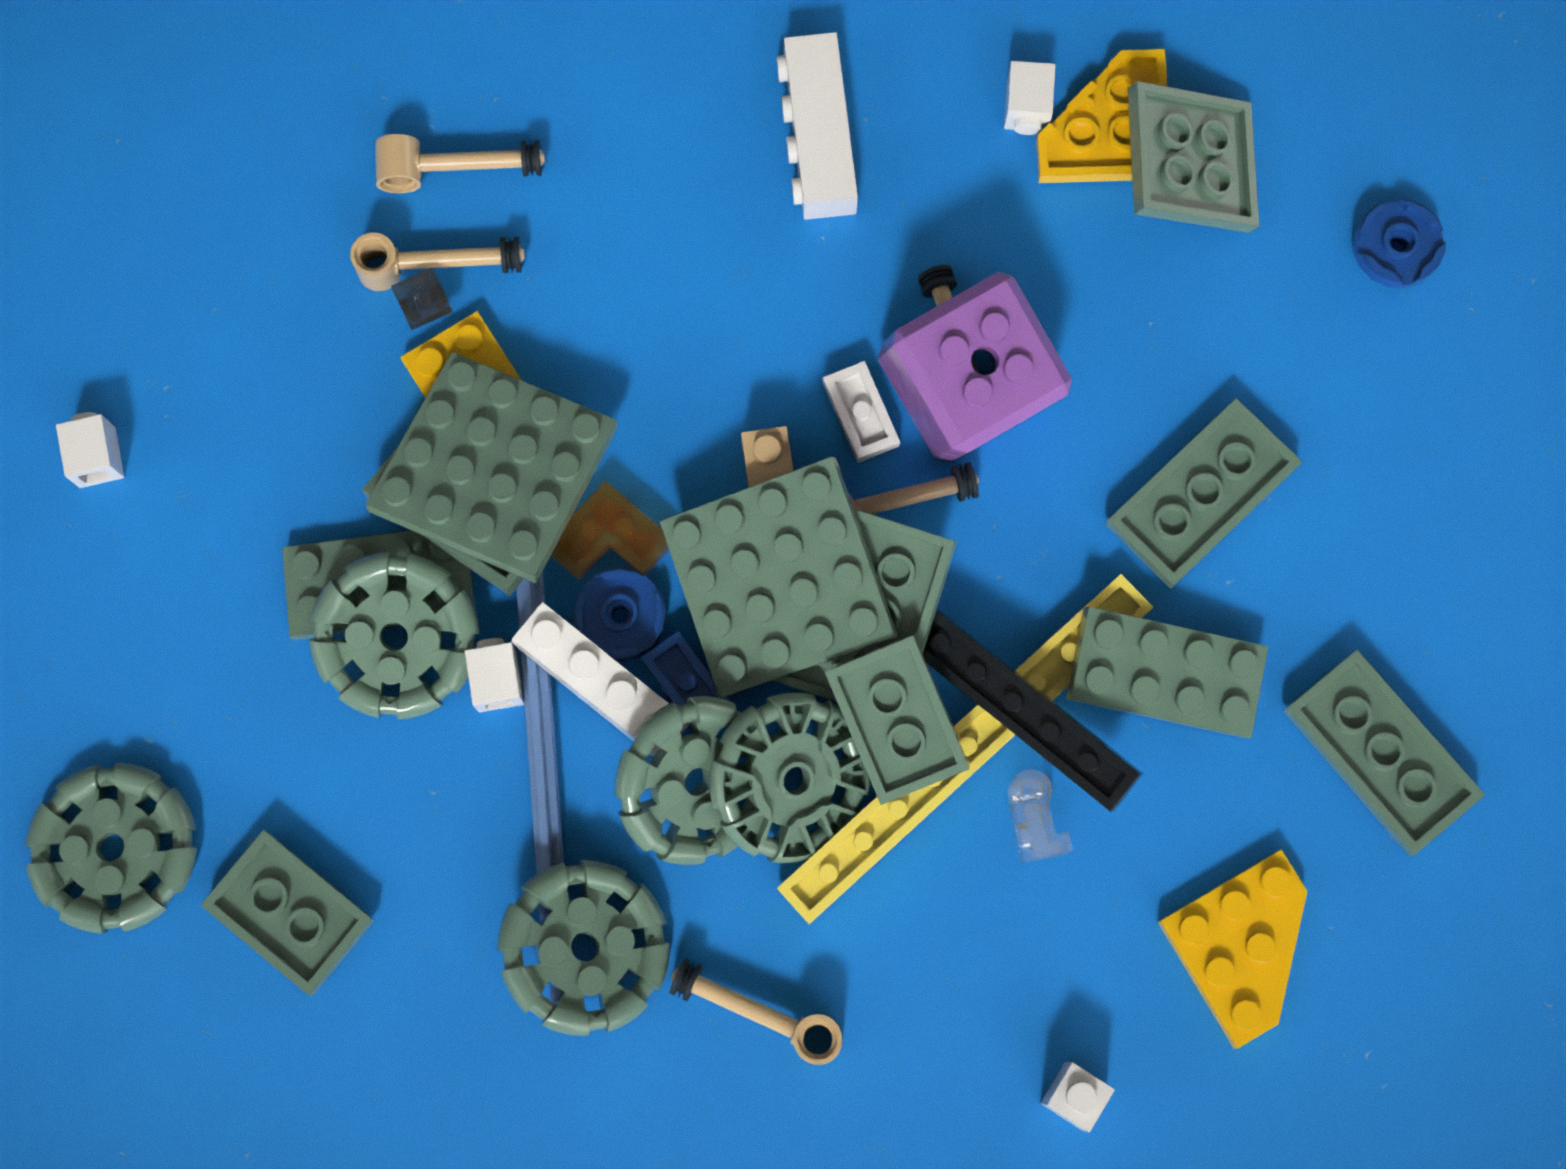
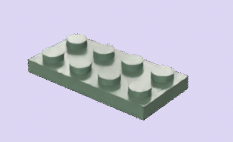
M1236 398L1115 512L1105 525L1171 589L1277 488L1302 461Z
M404 531L282 547L289 635L293 640L314 638L315 623L310 621L313 608L321 591L330 579L336 581L346 572L345 566L355 560L383 552H391L392 557L408 558L410 553L429 559L452 574L448 578L460 591L465 589L477 615L472 570L417 532ZM391 575L390 589L406 590V576ZM360 586L349 594L358 605L370 596ZM435 590L425 597L436 611H439L446 605ZM334 623L333 635L345 634L348 624ZM389 623L384 627V629L400 627L402 625L398 623Z
M1085 607L1066 700L1245 739L1252 738L1268 646L1098 608Z
M1358 650L1351 653L1283 710L1409 856L1416 855L1485 796L1483 791Z

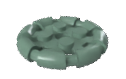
M391 552L376 553L355 560L345 566L346 572L336 581L330 579L321 591L310 620L315 623L314 638L309 639L310 651L314 665L324 684L329 681L341 694L337 698L347 706L376 718H380L381 714L397 715L398 720L410 719L425 715L443 706L442 700L452 691L458 693L466 683L468 671L464 650L474 649L475 634H479L477 615L465 589L460 591L448 578L452 574L440 565L410 553L408 558L392 557ZM391 575L406 576V590L390 589ZM358 586L362 587L370 595L359 605L349 595ZM433 590L446 603L439 611H436L433 605L425 598ZM334 623L348 624L345 631V640L333 639ZM398 623L406 629L408 640L405 646L393 648L385 643L382 633L387 624ZM442 631L456 633L455 648L441 647ZM352 660L365 673L356 682L343 669ZM432 665L440 678L432 685H429L421 675ZM384 683L388 685L400 683V696L383 695Z
M777 694L767 697V703L757 709L753 706L747 708L730 724L719 742L724 745L718 761L712 760L709 780L712 807L719 809L723 818L720 822L721 827L739 848L752 856H756L759 853L767 856L769 862L796 863L808 860L860 813L858 812L863 795L868 796L871 781L839 706L831 701L824 703L816 701L813 694ZM811 719L815 720L818 725L814 736L806 732ZM776 721L781 732L769 737L765 726ZM842 747L845 755L838 762L834 751ZM742 751L750 753L745 759L744 771L736 769ZM793 767H800L803 773L800 786L793 791H787L784 786L786 773ZM836 785L846 788L840 805L830 802ZM748 797L753 807L746 811H740L737 802ZM817 821V830L808 834L806 826ZM772 822L781 825L778 834L774 835L773 838L767 836Z
M696 696L689 697L687 703L681 705L670 703L651 714L637 728L635 733L638 736L630 749H624L621 755L615 780V796L621 799L622 809L619 811L620 819L632 840L643 851L653 850L656 852L659 860L678 865H697L705 863L706 857L716 854L721 858L738 847L727 836L720 825L723 818L719 809L712 807L709 787L712 760L718 761L724 745L719 742L720 739L716 735L720 729L726 726L729 727L741 714V712L736 710L734 702L718 697ZM690 722L691 733L693 734L681 737L680 731L683 728V724ZM654 745H657L660 748L649 764L645 760ZM742 751L739 759L747 757L750 753ZM738 760L736 769L744 771V766ZM701 768L703 771L701 784L696 789L687 791L685 788L687 775L692 770ZM650 788L652 799L641 802L640 795L644 793L645 789ZM748 797L744 798L745 802L740 811H746L753 807ZM667 819L672 824L664 835L662 834L661 826ZM697 828L708 830L709 836L699 839Z
M116 762L115 766L111 768H101L97 764L79 770L62 780L55 786L58 791L47 803L43 801L40 803L27 832L25 847H30L31 864L26 865V870L36 896L45 908L52 906L60 913L59 920L71 927L90 933L106 934L108 929L121 928L123 932L139 928L159 917L168 909L166 904L176 892L179 894L183 892L196 861L197 848H193L192 831L196 830V826L186 800L176 787L170 789L162 782V775L146 767L131 763ZM116 786L118 800L105 799L104 787ZM149 797L157 803L151 815L141 808ZM74 803L82 811L70 822L62 814ZM172 834L173 849L160 851L159 835ZM119 835L124 842V851L118 859L107 861L102 854L103 843L108 837ZM60 845L59 854L63 862L51 863L50 846ZM156 873L161 882L151 892L144 884ZM74 882L85 889L76 899H73L66 893ZM121 894L122 904L119 909L109 910L108 895Z
M581 860L580 865L566 867L563 862L550 866L530 878L521 887L523 890L522 895L515 904L509 903L504 913L498 935V951L503 953L505 970H501L504 983L516 1004L525 1013L530 1010L543 1020L541 1022L542 1026L552 1031L572 1036H589L590 1031L605 1029L607 1033L617 1030L630 1023L648 1007L647 999L654 989L660 990L665 979L670 957V943H665L662 925H666L667 922L663 911L651 891L643 883L639 886L626 877L627 871L618 866L596 860ZM582 884L584 897L569 901L568 886ZM613 892L627 901L619 912L605 903ZM538 904L550 912L541 924H538L530 916ZM644 929L646 947L633 949L635 937L631 930ZM578 934H587L595 942L596 952L589 961H580L572 953L571 944L574 937ZM536 946L538 964L524 966L522 948ZM626 971H629L638 978L630 991L618 984ZM547 983L561 992L555 1003H552L541 994ZM598 994L600 1009L587 1011L583 996Z

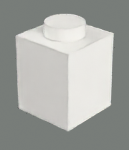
M1011 61L1006 85L1004 129L1015 130V132L1022 135H1034L1041 132L1051 122L1055 64Z
M92 412L80 413L72 416L69 422L56 424L64 475L79 488H84L125 478L116 428L103 415Z
M502 638L485 639L476 642V649L464 650L472 704L479 713L525 705L517 650L511 642L504 643Z
M1065 1062L1040 1104L1080 1130L1090 1133L1115 1089L1073 1062Z

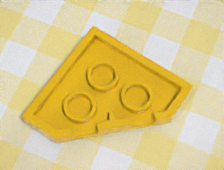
M1165 49L1121 50L1109 62L1108 67L1094 81L1091 80L1071 100L1067 108L1053 123H1049L1038 134L1036 140L1038 183L1132 181L1128 88L1137 81L1168 87Z
M1282 849L1157 922L1233 1049L1240 1048L1279 1024L1307 896V889Z

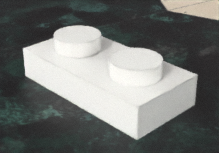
M865 361L823 377L824 388L857 463L900 446L898 435Z

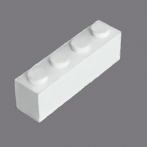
M837 32L784 38V55H777L776 61L779 82H787L789 94L781 96L784 123L792 122L794 135L786 137L789 164L797 163L799 177L791 178L794 205L802 204L804 220L857 214L858 195Z
M543 602L512 638L514 646L632 741H635L638 736L635 733L637 728L651 714L669 704ZM690 722L683 724V728L680 731L681 734L688 727ZM654 745L649 754L653 757L660 747Z

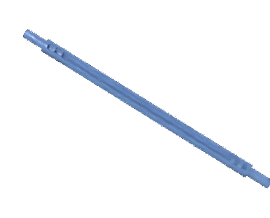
M543 571L537 583L523 579L517 587L519 629L542 602L545 603ZM521 651L536 872L539 873L550 866L564 863L551 675ZM539 904L541 924L550 912ZM549 984L550 1001L555 1003L561 992Z

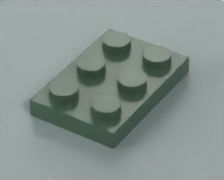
M915 634L825 671V675L881 805L970 769L971 766Z
M265 830L259 834L201 904L205 910L308 996L315 995L375 921L374 918Z

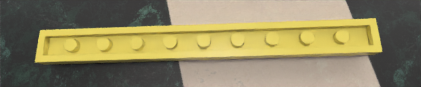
M1122 574L1085 606L1138 618L1145 617L1153 609V606ZM1084 608L1015 670L1052 701L1069 686ZM977 705L954 726L971 766L970 769L882 805L878 797H876L777 887V890L810 925L1008 743L1015 734Z

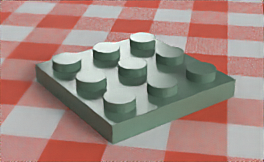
M1140 81L1128 88L1134 215L1250 233L1258 228L1259 214L1251 102Z

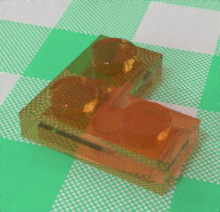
M606 480L570 518L551 554V557L578 581L609 548L636 571L644 575L669 550L663 530Z

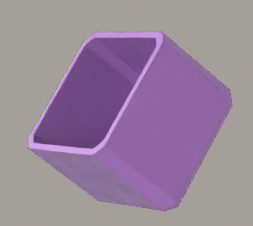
M1000 272L993 274L898 328L882 343L878 356L880 365L934 458L951 462L1066 397L1072 382L1070 374L1014 276ZM984 349L993 355L995 368L991 374L982 375L973 369L971 357L975 350Z

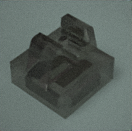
M432 267L391 285L411 330L453 312Z

